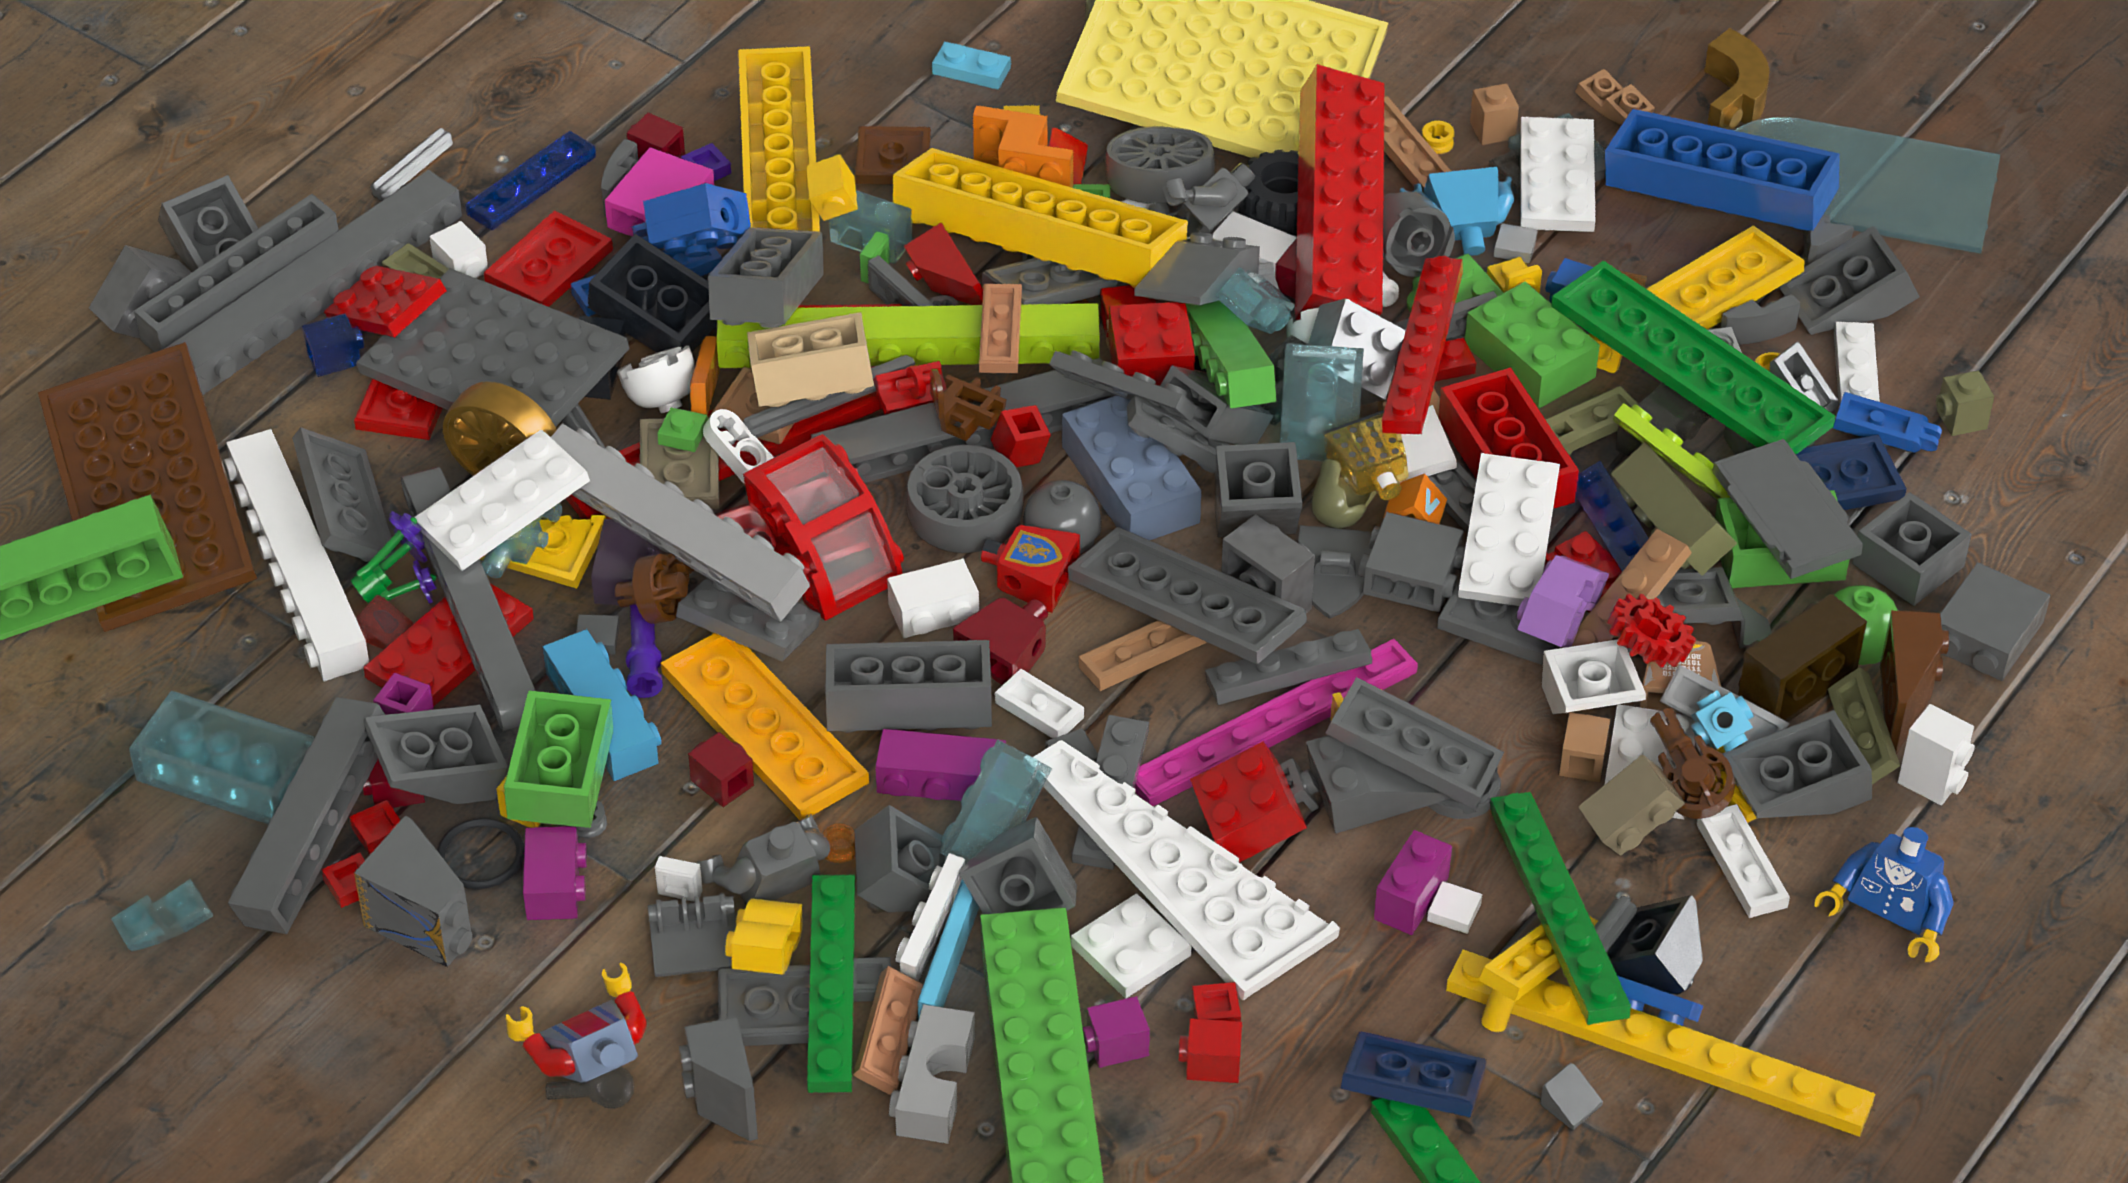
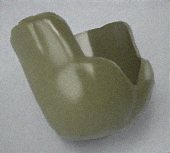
M1326 459L1321 464L1320 474L1313 491L1312 512L1324 525L1331 528L1344 529L1354 525L1364 515L1377 492L1373 488L1356 485L1339 477L1341 472L1340 463L1332 459Z

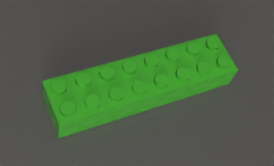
M1066 908L980 915L981 950L1009 1183H1104Z

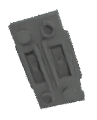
M1784 439L1714 462L1713 474L1790 579L1861 555L1863 543L1848 525L1847 513L1810 464L1806 461H1800Z

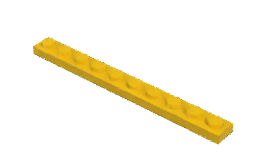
M1462 950L1447 980L1446 991L1486 1005L1492 988L1479 981L1483 966L1492 961V959ZM1549 979L1543 980L1514 1003L1511 1012L1513 1015L1859 1137L1875 1097V1093L1632 1008L1630 1018L1587 1025L1571 987Z

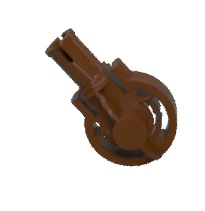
M672 553L640 557L634 565L632 581H622L616 584L615 596H624L623 599H618L617 603L622 608L637 605L641 616L650 624L673 621L677 618L678 603L681 601V598L687 596L690 580L689 574L694 569L676 559Z
M1672 708L1663 709L1666 717L1665 721L1668 725L1664 723L1660 713L1657 712L1650 719V723L1655 728L1666 748L1675 769L1672 768L1664 752L1659 754L1658 762L1664 774L1672 782L1671 784L1684 802H1686L1684 792L1680 790V785L1689 794L1687 798L1688 803H1685L1676 812L1692 819L1708 818L1720 813L1730 803L1735 792V779L1729 761L1719 751L1707 747L1703 738L1698 735L1694 737V740L1702 755L1699 756L1690 737L1686 735L1676 717L1675 711ZM1720 771H1724L1726 773V783L1724 788H1722L1723 779ZM1715 775H1716L1717 780H1718V782H1717L1716 784H1715Z

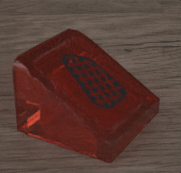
M376 595L356 618L366 642L383 650L414 624L380 595Z

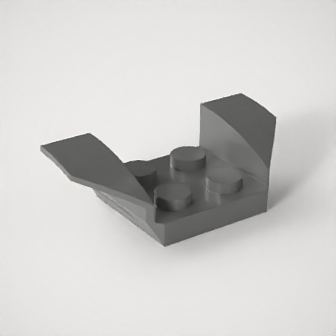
M1723 567L1710 568L1703 576L1695 569H1679L1656 597L1660 600L1662 606L1672 605L1674 607L1673 613L1684 615L1686 617L1684 623L1718 625L1725 621H1731L1739 649L1748 648L1754 641H1761L1772 634L1768 619L1735 596Z

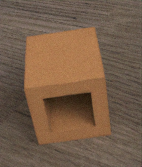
M1507 83L1473 90L1470 123L1481 145L1516 139L1519 105Z
M1569 712L1559 776L1600 782L1610 719Z

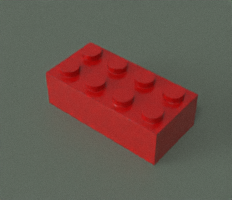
M1512 368L1441 387L1439 421L1476 480L1481 453L1557 463L1560 466L1553 509L1575 503L1579 469Z

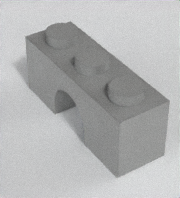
M923 1004L919 1021L912 1020L908 1034V1046L912 1047L910 1056L903 1055L899 1067L898 1080L902 1082L900 1091L893 1090L889 1106V1116L896 1117L897 1136L949 1143L957 1111V1082L941 1080L934 1077V1075L944 1071L967 1072L975 1040L974 1012Z

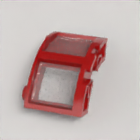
M821 434L743 473L749 506L761 516L775 537L784 535L795 555L794 557L804 565L803 573L810 587L802 595L803 602L811 610L820 613L823 620L826 621L888 589L887 578L903 574L901 563L904 562L903 553L897 543L893 541L888 526L873 496L849 462L848 455L840 444L834 445L825 435Z

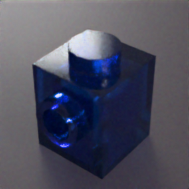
M346 313L302 326L306 353L317 377L357 366L356 362L360 359L359 349L364 348V341L359 327L351 326Z

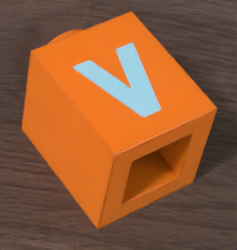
M1424 473L1393 486L1383 518L1386 512L1440 524L1447 498Z

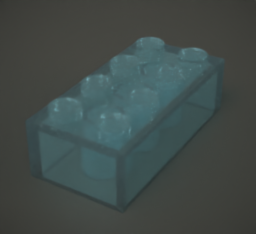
M170 691L129 750L137 781L268 824L271 817L277 811L286 793L288 784L293 780L304 759L306 750L311 746L315 737Z

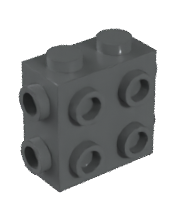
M1386 512L1381 527L1375 526L1372 531L1369 549H1372L1371 553H1364L1361 559L1359 576L1364 577L1363 594L1440 612L1445 598H1450L1456 588L1457 575H1454L1455 571H1462L1466 548L1462 547L1463 530Z

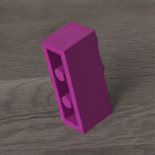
M883 729L876 761L877 793L1000 805L1006 771V740Z

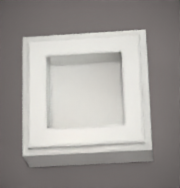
M659 856L655 866L658 894L679 899L686 897V900L694 902V896L699 895L700 898L702 893L700 864Z
M1442 881L1428 911L1427 921L1468 934L1482 903V894Z

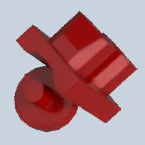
M940 361L919 366L913 365L906 369L875 375L873 381L884 415L932 403L933 400L930 394V371L932 369L939 371L943 391H945L946 384Z

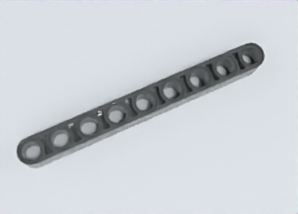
M439 466L401 476L403 493L412 517H416L451 492ZM420 531L423 535L422 539L425 542L424 546L498 725L502 732L520 726L528 691H535V688L481 561L478 559L461 571Z

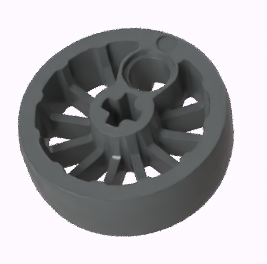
M1164 126L1133 129L1116 136L1109 142L1105 155L1106 179L1110 189L1123 198L1145 203H1167L1162 188L1167 186L1166 183L1169 180L1182 179L1185 189L1191 190L1192 186H1203L1214 176L1215 154L1213 145L1206 136L1190 129Z
M955 445L936 450L921 459L910 473L906 487L908 518L917 535L936 548L956 553L982 551L987 539L1002 543L1013 534L1015 528L1020 523L1024 506L1023 484L1020 474L1008 458L986 447Z

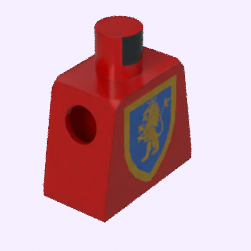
M1020 525L1015 528L1007 544L987 539L982 549L981 561L997 566V587L1001 591L1027 603L1032 599H1036L1046 607L1048 612L1053 613L1070 581L1068 567L1080 558V534Z

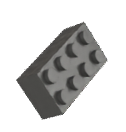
M750 227L708 275L710 320H722L726 325H741L745 322H755L765 328H775L785 324L824 274L822 232Z
M989 640L826 644L827 731L850 733L857 730H936L938 728L977 729L979 727H992Z

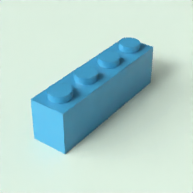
M586 629L543 646L546 674L559 694L611 699L613 735L605 768L613 781L659 764L657 746L661 745V737L658 729L653 722L647 723L644 719L643 708L637 696H630L626 691L627 686L621 671L618 668L612 669L610 666L609 656L603 643H596Z

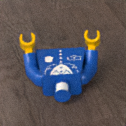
M1908 827L1904 829L1902 837L1896 834H1889L1882 843L1870 842L1852 853L1832 880L1835 883L1833 888L1820 893L1816 897L1815 907H1819L1825 896H1831L1835 900V908L1830 912L1829 916L1838 914L1843 907L1842 896L1845 891L1849 892L1847 900L1919 936L1924 931L1923 937L1915 938L1910 942L1908 954L1911 958H1915L1919 952L1920 945L1925 943L1928 946L1925 962H1932L1937 959L1940 950L1935 939L1937 935H1942L1954 902L1947 877L1943 875V859L1941 856L1925 849L1928 841V835L1925 831L1916 827Z

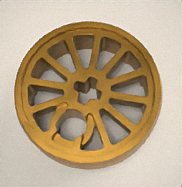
M479 382L467 388L449 408L443 421V435L450 452L458 463L472 476H475L542 429L549 437L557 430L546 412L531 398L510 386L496 382Z

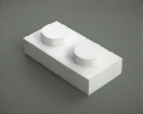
M1022 669L995 692L996 704L1051 738L1067 734L1084 718L1083 706Z

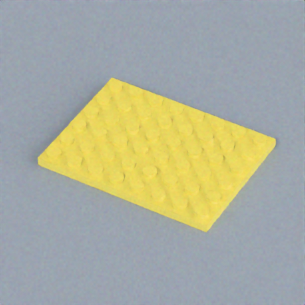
M1096 0L1057 91L1056 102L1143 127L1164 126L1190 129L1206 136L1211 141L1213 147L1251 158H1259L1260 154L1264 152L1274 153V150H1283V152L1293 150L1298 151L1299 154L1300 90L1315 66L1319 64L1370 79L1387 32L1388 23L1309 0Z

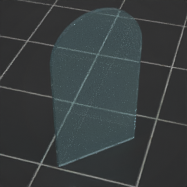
M1772 117L1755 120L1734 130L1840 153L1839 189L1824 215H1830L1831 224L1851 225L1855 231L1860 232L1874 225L1882 236L1981 253L1985 231L1988 229L1987 221L1994 186L1997 182L1996 175L2000 154L1791 117Z

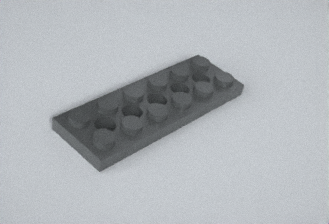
M1120 527L1115 528L1068 567L1069 580L1257 665L1307 622L1306 609Z

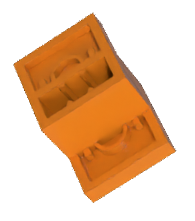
M976 105L973 113L974 160L1073 188V150L1047 146V116Z

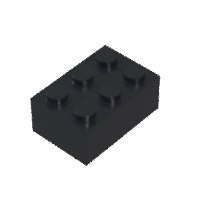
M636 234L629 239L589 282L588 308L603 318L624 320L625 332L656 353L675 347H681L682 350L685 346H689L692 353L705 339V336L717 326L718 320H710L708 281Z

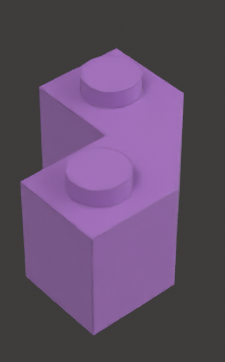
M1556 555L1552 561L1550 560L1546 564L1542 577L1532 590L1530 597L1523 599L1517 613V619L1520 620L1517 630L1560 647H1572L1586 610L1592 611L1599 602L1609 573L1566 556Z

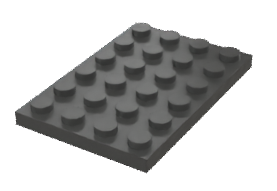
M450 268L440 278L447 291L395 338L383 335L356 364L360 374L449 410L460 394L473 384L479 382L501 383L531 398L546 412L556 427L629 350V345L626 337Z

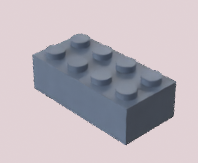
M1113 396L1063 413L1062 447L1116 527H1120L1150 541L1200 523L1201 489L1177 455L1170 452L1163 443L1151 437L1143 438L1128 426L1127 405L1130 400Z

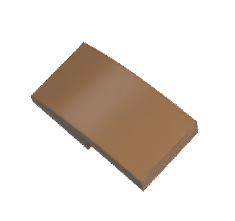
M1605 69L1580 82L1575 91L1593 109L1620 125L1623 124L1632 109L1650 113L1655 109L1632 84L1623 88Z

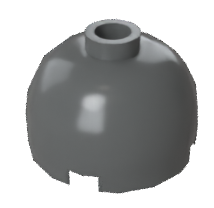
M1051 481L1040 486L1028 499L1023 516V525L1080 534V554L1090 550L1094 546V539L1098 535L1100 536L1101 515L1097 500L1086 487L1072 481Z

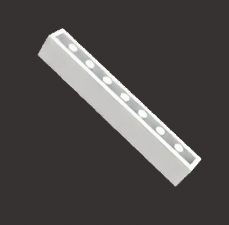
M269 429L226 442L229 458L224 459L223 463L227 477L230 482L236 480L238 483L234 485L239 505L241 508L248 506L249 510L245 511L248 525L252 534L257 532L260 534V537H257V543L262 558L264 560L271 559L272 563H269L268 567L275 587L282 585L284 589L280 590V596L286 613L294 612L295 617H292V624L298 640L305 639L307 642L303 647L310 668L317 666L323 681L364 669L363 667L369 663L366 640L325 548L322 546L317 530L272 430Z

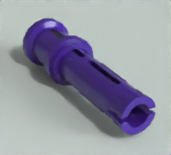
M630 605L631 648L627 651L625 657L630 674L627 676L626 686L631 695H636L639 698H649L657 695L663 687L662 676L658 673V668L662 662V655L655 645V624H650L644 620L637 605Z

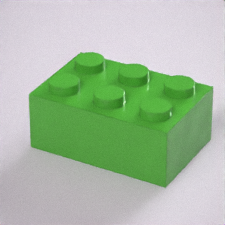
M1523 282L1467 313L1465 341L1469 349L1495 372L1512 368L1538 409L1596 378L1600 344L1574 322L1552 308L1551 303L1528 283Z
M1830 490L1832 495L1837 500L1835 490ZM1718 498L1715 519L1737 542L1720 559L1732 588L1846 580L1850 559L1790 579L1731 498Z
M528 691L504 785L507 819L591 828L613 735L611 699Z

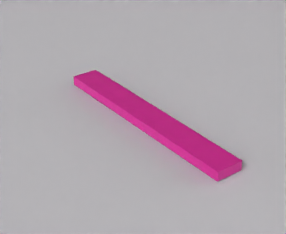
M1393 638L1371 650L1372 664L1310 680L1141 765L1134 788L1136 789L1135 792L1141 799L1155 806L1193 787L1190 781L1191 778L1264 741L1267 747L1270 748L1331 717L1332 694L1340 692L1342 697L1345 698L1356 677L1384 690L1417 673L1418 663Z

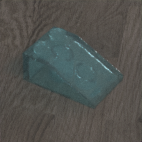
M1286 344L1280 443L1295 442L1297 460L1324 461L1332 459L1337 462L1356 463V448L1358 444L1356 438L1358 437L1359 422L1324 434L1323 431L1359 419L1364 348ZM1356 427L1357 431L1351 433L1350 428ZM1335 433H1339L1341 437L1335 439L1333 438V435ZM1347 442L1348 447L1342 448L1341 444ZM1353 451L1356 453V456L1349 457L1348 454Z

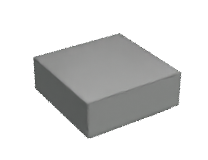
M1501 223L1494 248V257L1508 260L1521 257L1524 263H1530L1538 230Z

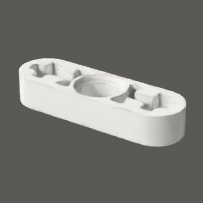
M720 409L715 411L703 427V435L706 441L744 484L743 473L774 458L763 444L751 434L741 419L729 410ZM724 426L728 431L721 432L718 428ZM738 440V444L735 447H732L735 441ZM740 451L751 453L756 458L757 465L751 466L744 463L740 457Z

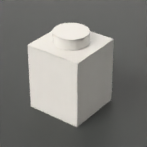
M462 221L430 236L433 259L447 268L474 278L484 275V272L488 269L485 244Z

